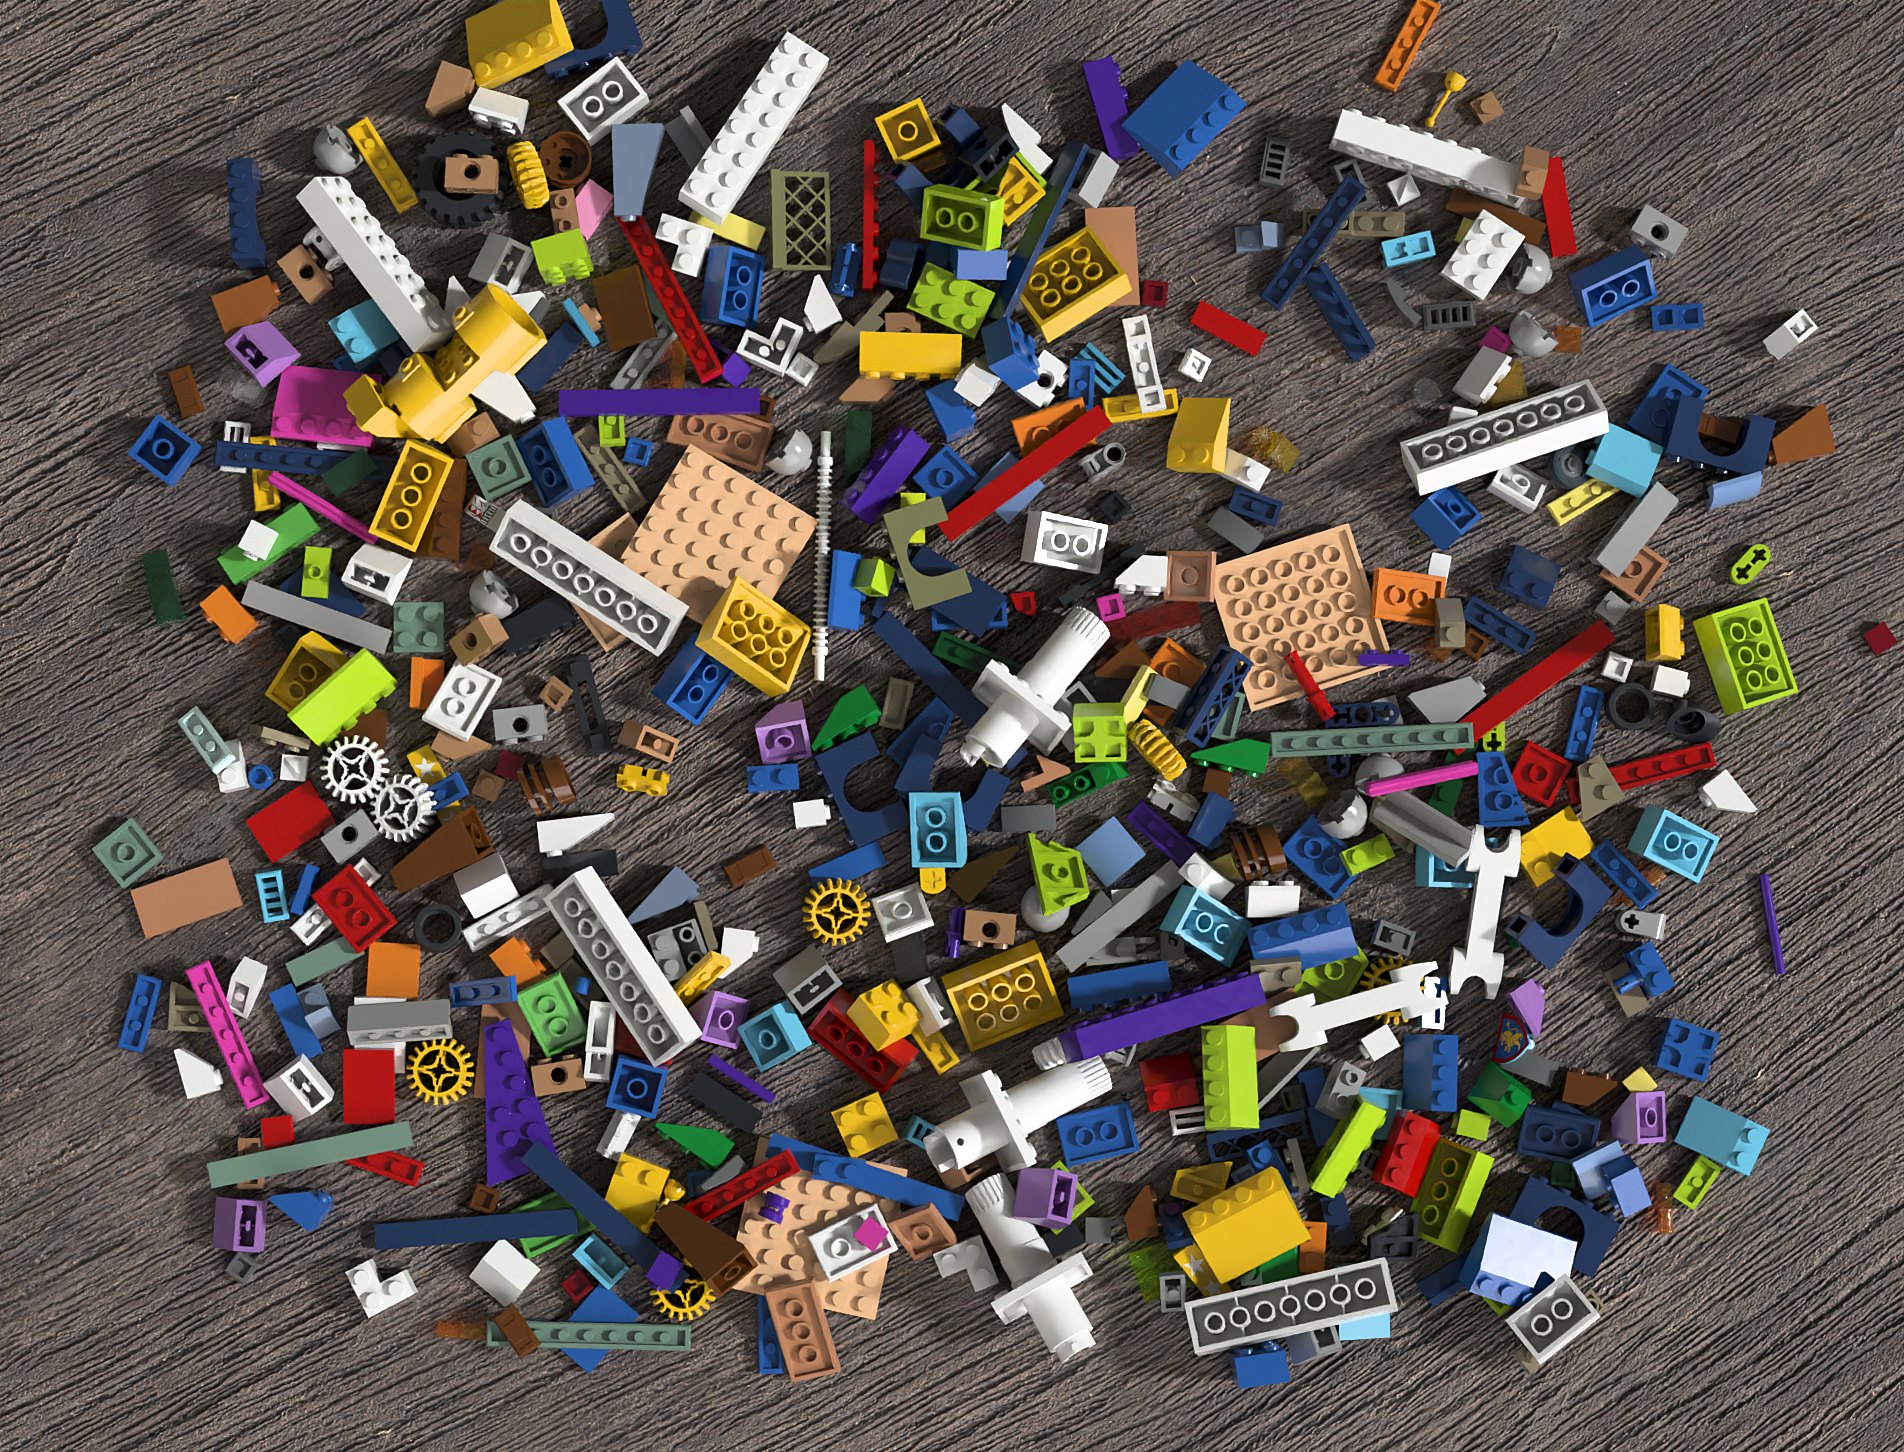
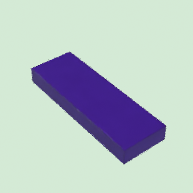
M1143 800L1125 817L1133 827L1169 859H1172L1180 868L1198 850Z
M712 1054L709 1058L708 1063L767 1103H772L777 1096L717 1055Z

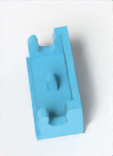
M1430 230L1381 242L1379 251L1383 255V269L1432 258L1436 255Z
M595 1233L572 1254L608 1290L630 1269Z

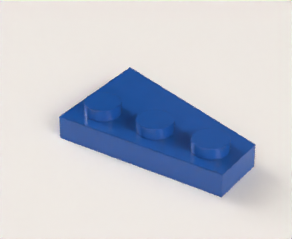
M936 696L890 744L885 752L902 767L918 734L922 733L941 743L955 713Z
M1502 750L1477 751L1479 825L1484 827L1530 825Z

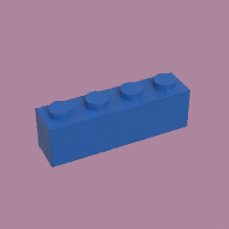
M1167 960L1066 979L1071 1008H1077L1078 1012L1093 1010L1092 1005L1102 1003L1103 1008L1118 1005L1117 1000L1127 999V1003L1142 1001V996L1152 994V999L1167 996L1166 991L1172 990Z

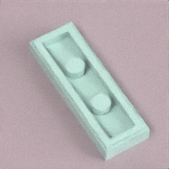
M197 706L177 721L216 775L236 759Z

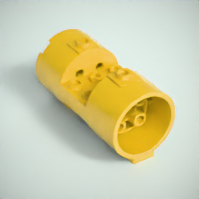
M488 283L471 301L468 300L454 311L451 320L457 332L446 347H441L436 352L434 358L422 352H415L411 357L403 360L398 372L382 387V393L390 406L395 404L396 410L401 414L400 418L412 430L427 440L433 439L435 442L438 441L443 444L477 411L474 401L469 394L489 374L497 370L504 374L508 372L513 376L547 343L543 330L537 326L523 307L503 289L492 283Z

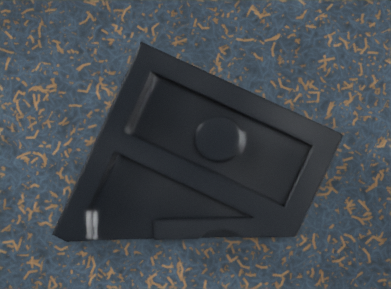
M1411 1211L1367 1236L1366 1261L1383 1257L1387 1262L1416 1261L1419 1213Z

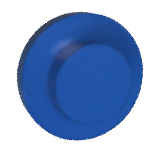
M255 765L248 773V781L255 789H266L273 782V772L266 765Z

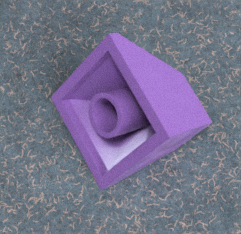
M802 700L777 704L755 725L763 766L813 757Z
M1528 978L1502 994L1514 1015L1525 1024L1529 1037L1536 1038L1540 1036L1545 1003L1542 995L1545 992L1538 981L1534 982L1532 978Z
M711 990L688 1009L689 1014L703 1033L697 1039L737 1049L741 1037L737 1028L745 1023L751 1001Z
M1665 1091L1631 1093L1611 1118L1612 1125L1610 1131L1612 1139L1616 1138L1619 1144L1667 1142Z

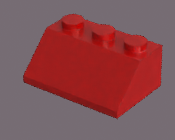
M1397 1109L1371 1181L1417 1199L1443 1128L1431 1120L1412 1112Z

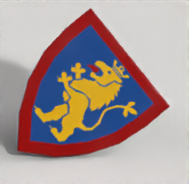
M1503 1013L1492 1062L1508 1064L1518 1059L1526 1050H1533L1535 1043L1530 1039L1525 1024L1518 1017Z

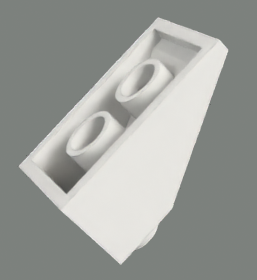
M1029 511L1020 561L1099 574L1108 525L1043 511Z

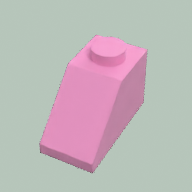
M591 179L586 184L583 182L575 193L577 196L575 201L580 230L586 241H588L614 205V195Z

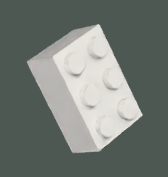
M616 56L557 102L563 113L591 147L612 131V124L623 123L648 104L649 99L642 87Z
M1483 209L1453 252L1440 275L1481 302L1525 236Z

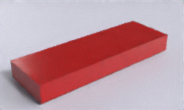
M1202 300L1190 321V324L1255 358L1268 335Z
M393 1151L344 1160L345 1163L417 1187L425 1162Z

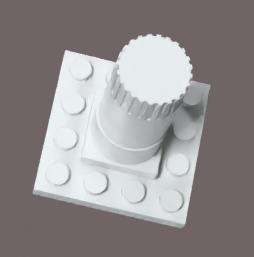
M1076 607L1016 676H1012L1009 673V669L1003 663L995 662L992 659L970 692L988 710L965 736L967 743L963 742L960 750L962 758L971 767L981 757L987 763L1002 768L1025 740L1045 756H1048L1072 725L1068 717L1059 710L1055 711L1053 706L1109 638L1110 632L1106 625L1089 610Z
M1096 1056L1069 1064L1064 1062L1006 1091H1001V1081L998 1075L992 1073L991 1070L969 1077L959 1082L971 1108L935 1126L934 1133L923 1138L924 1146L930 1160L940 1173L952 1167L955 1170H959L994 1152L1003 1173L1027 1168L1037 1163L1034 1158L1036 1157L1034 1147L1031 1143L1026 1142L1027 1134L1111 1090L1112 1082L1101 1057Z
M998 1173L973 1186L965 1194L969 1205L1000 1258V1263L1012 1283L1013 1290L1011 1292L1004 1290L994 1296L995 1301L991 1302V1305L1005 1325L1028 1312L1051 1353L1056 1352L1061 1362L1064 1363L1075 1353L1096 1344L1090 1334L1093 1327L1071 1290V1287L1094 1274L1082 1252L1077 1254L1075 1251L1070 1252L1062 1257L1063 1262L1058 1264L1043 1238L1039 1236L1033 1223L1012 1218L1016 1193L1005 1173Z

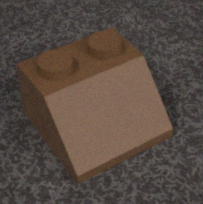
M442 60L425 105L431 119L438 120L468 106L470 99L474 98L478 90L471 71Z

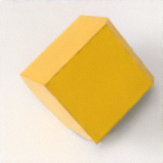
M920 867L921 890L928 894L942 892L946 888L945 867Z

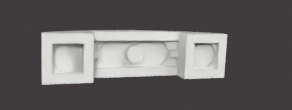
M1147 315L1122 319L1130 367L1141 412L1143 414L1167 409L1152 347V337Z

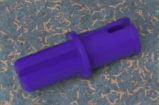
M950 908L947 930H944V933L947 934L943 956L959 958L961 936H964L962 928L965 910L963 908Z

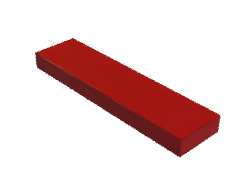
M1561 156L1549 158L1548 172L1541 200L1551 258L1576 255L1577 248Z

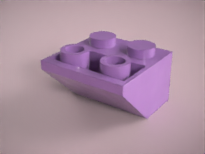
M269 321L244 326L224 343L231 355L263 388L301 356Z
M1020 1169L1012 1218L1056 1230L1070 1225L1078 1175L1057 1169Z
M216 1196L212 1248L243 1252L264 1251L268 1199Z

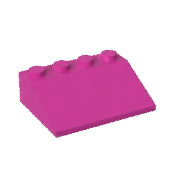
M289 365L281 373L273 410L270 436L280 440L325 443L375 450L376 436L369 431L363 432L355 422L357 418L346 407L347 401L343 393L363 374L381 385L383 384V375Z

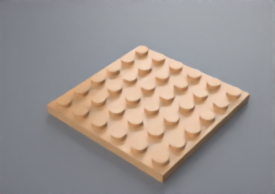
M690 444L618 562L688 605L689 608L685 616L703 626L735 576L741 577L772 600L819 522L814 517Z
M1349 523L1216 565L1214 600L1229 646L1254 663L1242 683L1251 712L1306 695L1287 663L1283 660V657L1294 650H1297L1320 690L1392 668L1357 666V655L1363 654V650H1378V654H1388L1390 649L1380 619L1369 618L1372 593ZM1240 660L1236 664L1238 672L1244 664Z
M759 1137L753 1167L769 1159L765 1157L770 1139ZM866 1161L868 1165L904 1177L907 1176V1169ZM802 1169L798 1173L745 1201L736 1240L747 1248L758 1266L732 1287L733 1289L765 1296L764 1289L766 1287L814 1277L823 1309L875 1320L889 1254L829 1283L807 1236L876 1203L893 1237L894 1232L887 1223L889 1217L898 1214L900 1202L844 1183L812 1179L813 1173ZM767 1191L791 1201L788 1208L783 1211L784 1218L781 1224L758 1215L760 1207H763L766 1202L765 1196ZM769 1207L772 1210L778 1211L776 1208Z

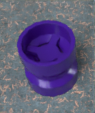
M767 1191L765 1196L766 1202L763 1207H760L758 1215L781 1224L784 1218L783 1211L788 1208L791 1201ZM769 1207L776 1208L778 1211L772 1210Z

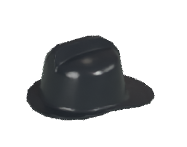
M1682 700L1680 702L1671 701L1665 727L1672 735L1688 742L1705 743L1711 741L1719 734L1721 723L1715 715L1703 710L1695 701Z

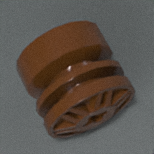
M569 131L557 132L549 136L542 144L539 159L547 184L552 189L563 190L573 188L575 191L583 182L586 183L589 180L592 171L591 150L581 136ZM561 162H570V168L562 167Z
M557 752L541 758L543 770L539 771L533 762L528 763L531 775H528L523 766L516 769L523 797L536 816L544 814L541 802L544 803L548 811L553 810L551 801L553 797L556 798L561 806L577 800L571 779Z
M1271 821L1254 826L1255 838L1251 839L1246 830L1241 831L1243 842H1240L1236 833L1229 835L1230 852L1233 862L1246 884L1253 882L1252 870L1258 880L1262 879L1261 867L1263 866L1266 867L1270 875L1288 870L1281 843Z

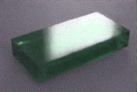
M361 448L321 476L337 497L378 468L366 450Z

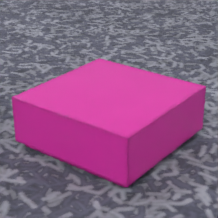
M1492 325L1477 347L1481 349L1483 346L1503 353L1512 340Z
M1119 593L1095 598L1099 617L1103 623L1126 617Z
M868 1216L853 1237L874 1252L889 1231Z

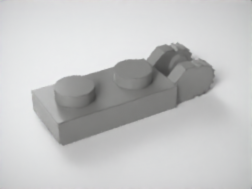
M1134 936L1114 938L1086 961V966L1137 962L1140 959L1157 958L1156 952L1136 954L1135 944H1152L1155 942V937L1135 938Z

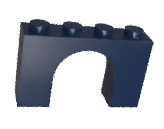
M601 0L608 20V30L605 38L594 48L587 50L574 48V50L545 63L544 66L550 80H563L569 76V73L575 71L580 73L586 72L593 68L592 65L598 63L607 64L616 56L624 54L625 56H632L637 54L639 49L643 48L627 0Z
M952 103L934 121L954 144L956 158L951 171L940 180L928 181L912 163L900 159L885 176L921 216L924 188L942 184L962 189L968 181L973 179L957 158L984 131L962 107Z
M252 158L226 159L231 259L242 270L267 269L266 244L260 237L256 218V196L263 195L262 170Z
M1683 394L1674 396L1662 442V447L1664 448L1661 455L1667 456L1666 460L1674 463L1686 461L1690 463V467L1705 470V467L1714 469V474L1721 476L1732 474L1741 477L1761 471V474L1763 473L1776 420L1754 414L1745 416L1736 448L1727 456H1716L1703 447L1698 435L1705 400Z
M870 731L815 756L817 762L813 764L819 778L825 777L828 785L824 786L829 800L835 799L838 808L834 809L839 822H846L849 831H846L845 834L850 845L856 844L858 849L910 825V816L902 800L878 811L867 813L854 809L844 796V782L850 771L863 763L881 756Z
M922 733L918 734L891 786L897 789L896 795L909 800V792H933L930 786V772L944 746L943 744ZM985 767L971 795L961 801L966 831L974 835L977 831L984 833L1011 779Z
M1567 852L1551 870L1568 891V905L1562 917L1553 925L1542 928L1535 920L1518 911L1503 930L1535 962L1549 971L1613 894L1581 860Z
M1535 1173L1534 1177L1526 1175L1505 1216L1534 1226L1540 1214L1548 1208L1564 1206L1570 1209L1576 1215L1580 1224V1237L1577 1242L1572 1268L1593 1278L1621 1225L1614 1221L1616 1216L1605 1210H1602L1601 1213L1593 1210V1203L1581 1197L1579 1201L1571 1198L1572 1192L1559 1185L1556 1189L1547 1185L1549 1180Z

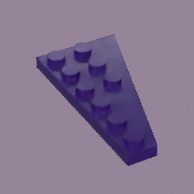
M510 1018L484 1027L487 1187L531 1172L532 1170L520 1159L537 1140L559 1158L538 1097H535L534 1086Z

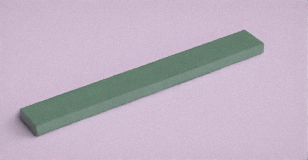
M1473 722L1270 732L1271 758L1474 748Z
M409 1121L210 1162L207 1163L211 1187L216 1188L414 1146L410 1123Z
M487 1320L486 1346L512 1347L494 1321ZM525 1320L541 1342L538 1347L691 1350V1324Z

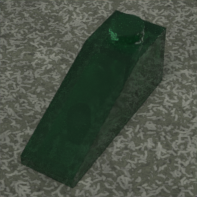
M847 410L844 489H848L854 484L861 470L870 462L873 413L871 411Z
M167 549L142 556L149 595L158 625L165 628L188 621Z

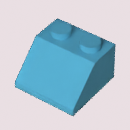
M789 1000L769 1008L737 1028L760 1072L812 1045Z

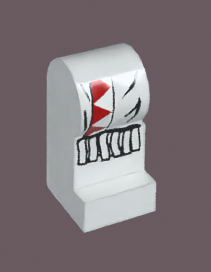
M476 494L473 495L464 509L465 513L497 533L506 514L504 510H501L492 503L490 504Z

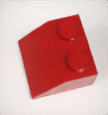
M1188 1052L1138 1062L1148 1112L1200 1103Z

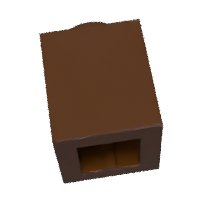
M1130 636L1127 640L1125 638L1119 640L1113 647L1115 650L1108 656L1104 654L1099 657L1094 663L1096 666L1093 670L1097 677L1134 679L1142 664L1149 666L1152 661L1151 657Z
M1571 1067V1072L1563 1071L1558 1100L1588 1106L1615 1088L1618 1081L1610 1080L1611 1075L1596 1072L1594 1077L1586 1075L1585 1069Z
M1149 1184L1142 1185L1123 1214L1129 1241L1158 1236V1229H1162L1160 1214H1155L1153 1204H1157L1155 1189H1150Z

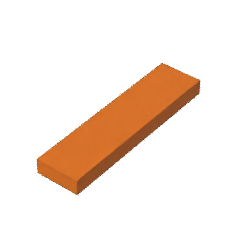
M1432 0L1415 1L1373 83L1392 93L1396 92L1441 5Z

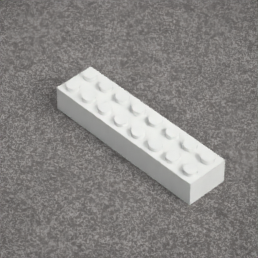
M787 31L681 188L678 200L721 226L826 70L829 58Z
M1352 108L1343 109L1337 120L1328 149L1406 174L1410 173L1412 176L1450 188L1456 186L1487 200L1518 209L1525 197L1513 195L1520 162H1514L1513 164L1504 161V157L1496 154L1488 156L1482 154L1481 150L1475 147L1468 146L1463 148L1457 146V143L1450 139H1443L1441 141L1433 138V135L1428 132L1419 131V133L1410 131V128L1403 124H1395L1394 126L1385 123L1386 120L1378 116H1371L1369 118L1363 116L1362 112Z
M341 176L314 177L296 196L298 201L413 352L439 350L457 332L451 316L443 311L439 305V300L427 290L423 279L414 273L409 266L408 259L398 252L394 241L380 228L379 221L370 215L365 208L366 205L363 200L357 197L351 190L350 183Z
M1589 379L1400 442L1402 460L1421 496L1609 432L1608 414Z
M521 499L507 510L489 547L491 551L656 656H659L670 645L689 608L688 605Z
M592 866L573 873L543 898L654 1067L673 1058L703 1034Z
M1384 1257L1184 1303L1194 1351L1198 1356L1398 1311L1387 1261Z

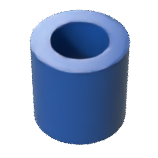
M577 975L572 990L587 995L592 980Z

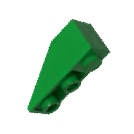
M860 685L840 698L811 746L818 754L824 753L836 747L835 744L843 739L849 740L857 734L856 731L864 726L869 727L878 721V717L883 714L867 688Z
M1243 739L1191 753L1189 759H1193L1195 765L1208 767L1209 763L1219 765L1218 770L1233 773V769L1242 770L1244 776L1257 778L1258 774L1263 775L1265 773L1271 744Z
M1095 762L1046 787L1057 809L1130 774L1124 762Z
M657 1122L655 1124L659 1129L657 1133L668 1141L673 1138L679 1142L678 1148L688 1155H691L693 1152L700 1157L698 1162L710 1170L712 1167L718 1169L735 1145L734 1141L715 1128Z

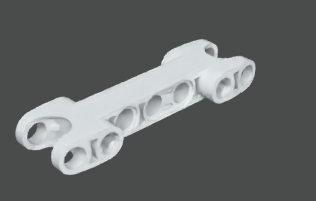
M1475 824L1472 829L1475 836L1471 854L1465 859V871L1476 872L1465 947H1453L1451 951L1449 993L1458 995L1466 978L1479 976L1484 980L1485 998L1494 1000L1501 982L1504 965V953L1493 952L1505 876L1517 877L1521 857L1520 830L1511 829L1506 843L1499 848L1492 849L1485 845L1484 826Z
M1436 961L1410 964L1390 970L1389 974L1392 983L1317 1005L1314 994L1311 993L1287 1000L1268 1009L1270 1017L1288 1015L1297 1024L1296 1034L1286 1042L1279 1044L1280 1052L1307 1049L1327 1043L1324 1030L1400 1008L1403 1020L1430 1013L1447 1005L1448 1000L1446 996L1429 998L1420 989V982L1423 976L1432 970L1438 969Z

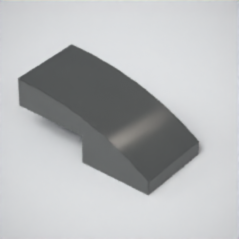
M1389 278L1383 286L1386 296L1399 317L1413 329L1422 317L1403 302L1408 293Z
M1222 505L1207 524L1210 530L1226 539L1232 546L1246 555L1252 554L1264 538L1263 534Z
M1153 673L1143 696L1180 711L1193 689Z
M1055 805L1001 807L1002 832L1056 830Z
M1525 1051L1515 1061L1501 1064L1500 1068L1551 1088L1560 1064Z

